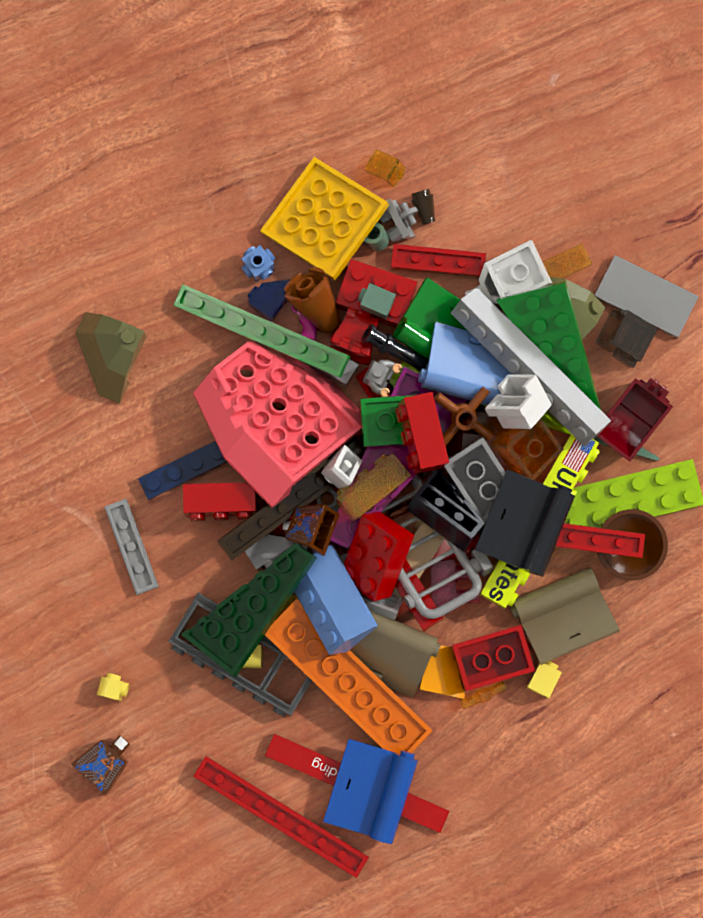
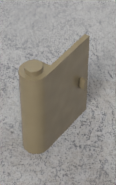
M591 567L518 597L512 607L509 606L514 620L519 619L541 665L620 632L600 592L598 581Z
M371 612L378 627L351 648L350 651L388 688L414 698L431 656L436 658L441 644L437 643L438 638Z

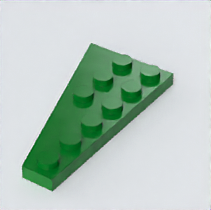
M566 281L498 298L496 301L508 319L601 410Z

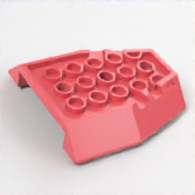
M257 341L247 342L215 366L193 392L223 458L271 508L290 494L293 485L353 437L357 438L362 434L360 409L326 375L287 354ZM248 369L253 375L251 377H244L240 371ZM280 402L284 405L285 409L278 411L274 409L272 404ZM308 435L314 436L317 439V443L309 444L305 437Z

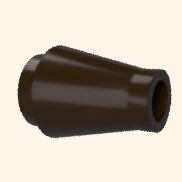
M426 189L413 193V200L411 202L418 209V215L422 224L435 222L434 199L430 190Z

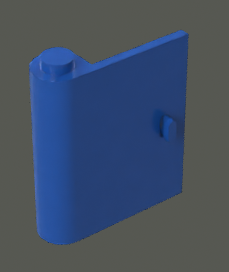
M348 738L323 822L369 835L372 839L383 843L393 844L418 760L414 759L415 754L401 750L399 754Z

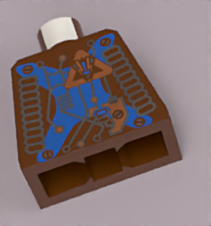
M325 504L297 507L292 519L286 520L283 523V531L286 534L285 538L293 544H300L307 551L325 556L340 514Z
M121 735L111 745L102 739L77 758L71 765L104 795H107L128 764V761L121 754L128 748L130 743Z

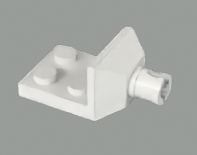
M530 240L484 263L478 280L480 285L475 288H478L492 303L498 304L496 301L498 298L545 287L552 284V281L533 241ZM475 288L466 291V292H465V295L469 294V293H470L471 291H473Z

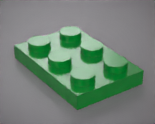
M410 396L364 398L359 400L363 447L403 445L401 439V432H403L402 422L398 423L395 409L398 408L397 405L403 398Z

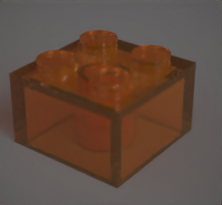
M541 418L532 429L507 428L492 443V446L511 471L535 480L564 450Z

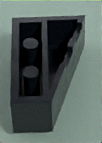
M442 468L436 469L414 494L407 511L465 552L476 539L485 523L467 500L464 501L456 491V485L449 482L443 474L444 470Z

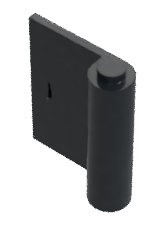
M507 469L474 550L531 574L543 577L575 498L571 494L572 489L563 485H559L558 488H551Z

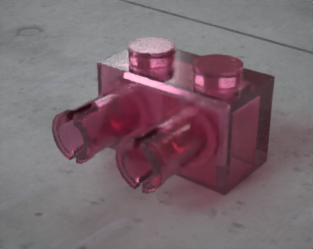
M454 560L439 561L431 565V587L464 568L457 566ZM467 573L431 592V599L437 608L470 590H458L455 584L457 580H470ZM475 597L467 603L480 604V597Z

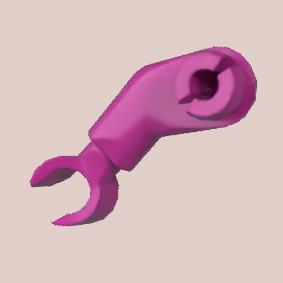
M291 305L292 311L298 314L300 318L299 321L303 327L301 335L315 341L317 328Z

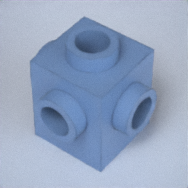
M261 245L257 248L252 246L243 253L244 257L241 258L243 266L241 269L248 278L253 277L257 283L259 280L262 279L263 281L273 274L275 269L273 261L275 257L268 248L264 250ZM258 258H261V264H254V261H256Z

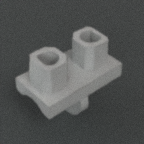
M386 200L389 207L380 220L384 224L392 219L395 222L396 226L387 231L391 241L398 242L403 239L410 240L414 238L415 234L410 225L412 226L417 223L414 215L419 212L416 207L409 209L406 202L399 206L396 200Z

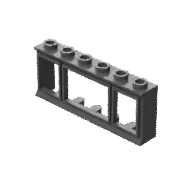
M197 593L168 641L173 644L170 649L182 656L185 652L193 656L191 661L202 668L205 664L213 668L211 672L213 675L222 680L225 677L234 681L231 686L243 693L246 689L254 693L253 699L265 705L266 701L274 705L273 711L284 718L286 714L292 716L312 680L309 677L306 678L291 705L267 692L266 689L284 659H290L265 635L260 643L279 655L260 686L255 685L239 674L237 677L230 675L206 654L178 638L198 605L210 613L218 605L202 594Z

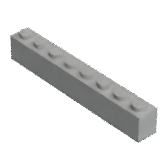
M475 288L459 301L451 314L512 375H536L552 404L548 411L584 447L611 422L478 288Z

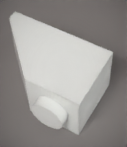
M344 445L328 460L321 474L338 489L349 486L362 460Z

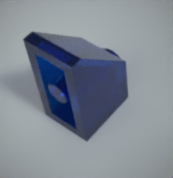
M289 280L265 282L259 287L255 286L247 296L249 298L248 305L271 322L287 302L284 296L286 295L284 288Z

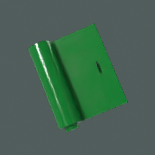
M426 277L397 325L393 337L429 360L435 322L467 330L451 314L461 299Z

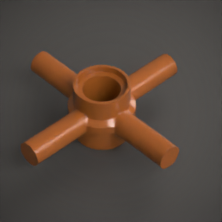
M482 386L468 404H454L440 392L435 395L434 400L451 413L452 424L443 434L445 446L459 429H473L487 441L493 437L494 433L477 421L475 411L490 393L487 388ZM469 413L465 420H459L461 414Z

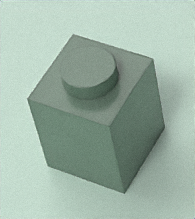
M369 283L368 288H363L359 295L360 309L386 320L395 301L396 294Z

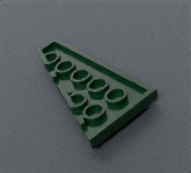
M295 543L277 557L273 564L264 571L257 573L254 579L247 584H243L219 603L215 610L207 616H203L197 621L196 625L189 630L187 629L181 635L230 675L237 677L317 557L300 544Z

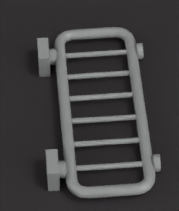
M431 471L419 473V475L424 479L431 474ZM417 474L410 481L415 490L388 504L381 513L414 496L423 485ZM414 516L399 525L404 528L419 519ZM435 531L411 544L409 551L440 534ZM446 539L451 550L407 574L402 568L398 579L407 593L404 596V600L409 609L416 607L422 616L428 619H436L479 595L482 587V582L477 572L483 578L489 575L493 568L486 554L473 550L470 557L471 560H469L465 552ZM454 553L464 569L418 594L409 577ZM467 573L472 582V588L469 591L436 609H429L425 606L421 599L422 597Z

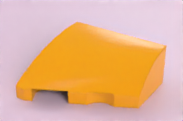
M441 645L436 658L431 656L421 680L420 690L464 699L465 694L452 648Z

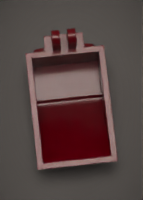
M635 378L606 416L611 422L597 436L629 462L673 407L666 398L669 393L666 390L667 387L658 384L659 381L650 378L646 383L641 379Z

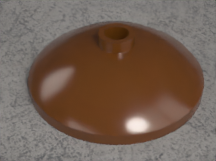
M627 509L611 515L602 524L601 528L645 534L643 558L597 553L600 562L609 573L624 580H641L651 576L661 567L667 555L668 540L663 526L654 516L642 510Z

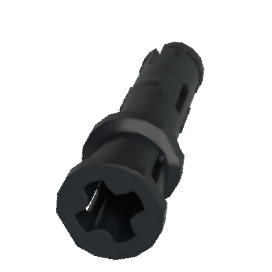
M370 324L363 333L362 343H369L378 348L380 353H389L419 371L422 368H426L429 360L396 342L390 333L385 334L376 329L374 324Z

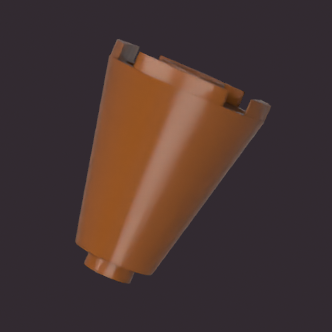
M310 268L307 274L302 275L301 272L296 274L284 288L286 300L321 332L331 333L335 331L340 324V316L325 271L321 268Z

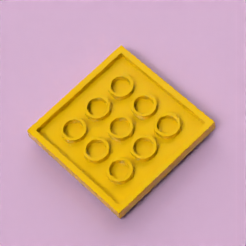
M313 157L260 232L311 266L323 269L327 276L336 280L389 207V204L321 160Z

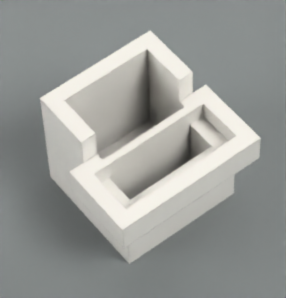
M507 375L497 386L501 394H497L485 410L488 416H497L503 428L532 429L552 404L536 375Z

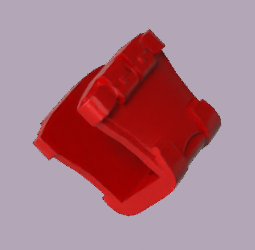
M349 307L342 324L332 334L330 348L349 355L350 360L357 364L369 365L373 351L372 345L362 343L361 339L370 324H374L376 329L378 328L379 319L361 310L356 311Z

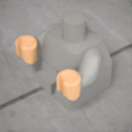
M372 360L362 382L369 385L374 393L381 395V397H388L387 394L390 391L387 388V380L390 381L394 373L399 374L402 366L390 360H380L379 362Z

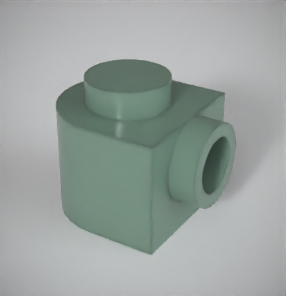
M377 222L362 244L372 251H382L389 244V235L384 227Z

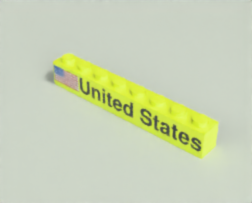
M571 434L543 484L551 488H558L559 485L566 486L572 489L571 494L575 496L577 491L573 490L577 481L582 483L588 471L585 467L589 461L593 463L600 450L596 449L599 442L593 439L584 447ZM499 560L480 596L503 609L507 605L512 607L519 595L515 593L518 585L524 586L530 573Z

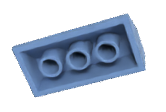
M330 545L326 550L325 556L313 553L317 559L294 591L329 655L348 652L378 627L333 545Z

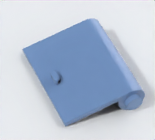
M435 322L429 361L426 368L420 370L418 377L421 388L471 401L482 386H484L490 393L481 404L488 406L497 394H501L497 386L507 375L512 374L469 331Z

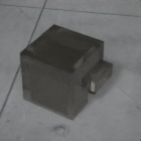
M612 310L595 343L607 351L613 352L612 357L630 368H634L636 363L641 362L658 329L629 310Z

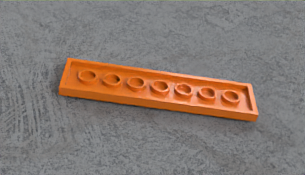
M297 598L280 613L266 632L265 636L382 749L399 754L401 750L412 753L433 731L350 650L344 653L329 655L301 602Z

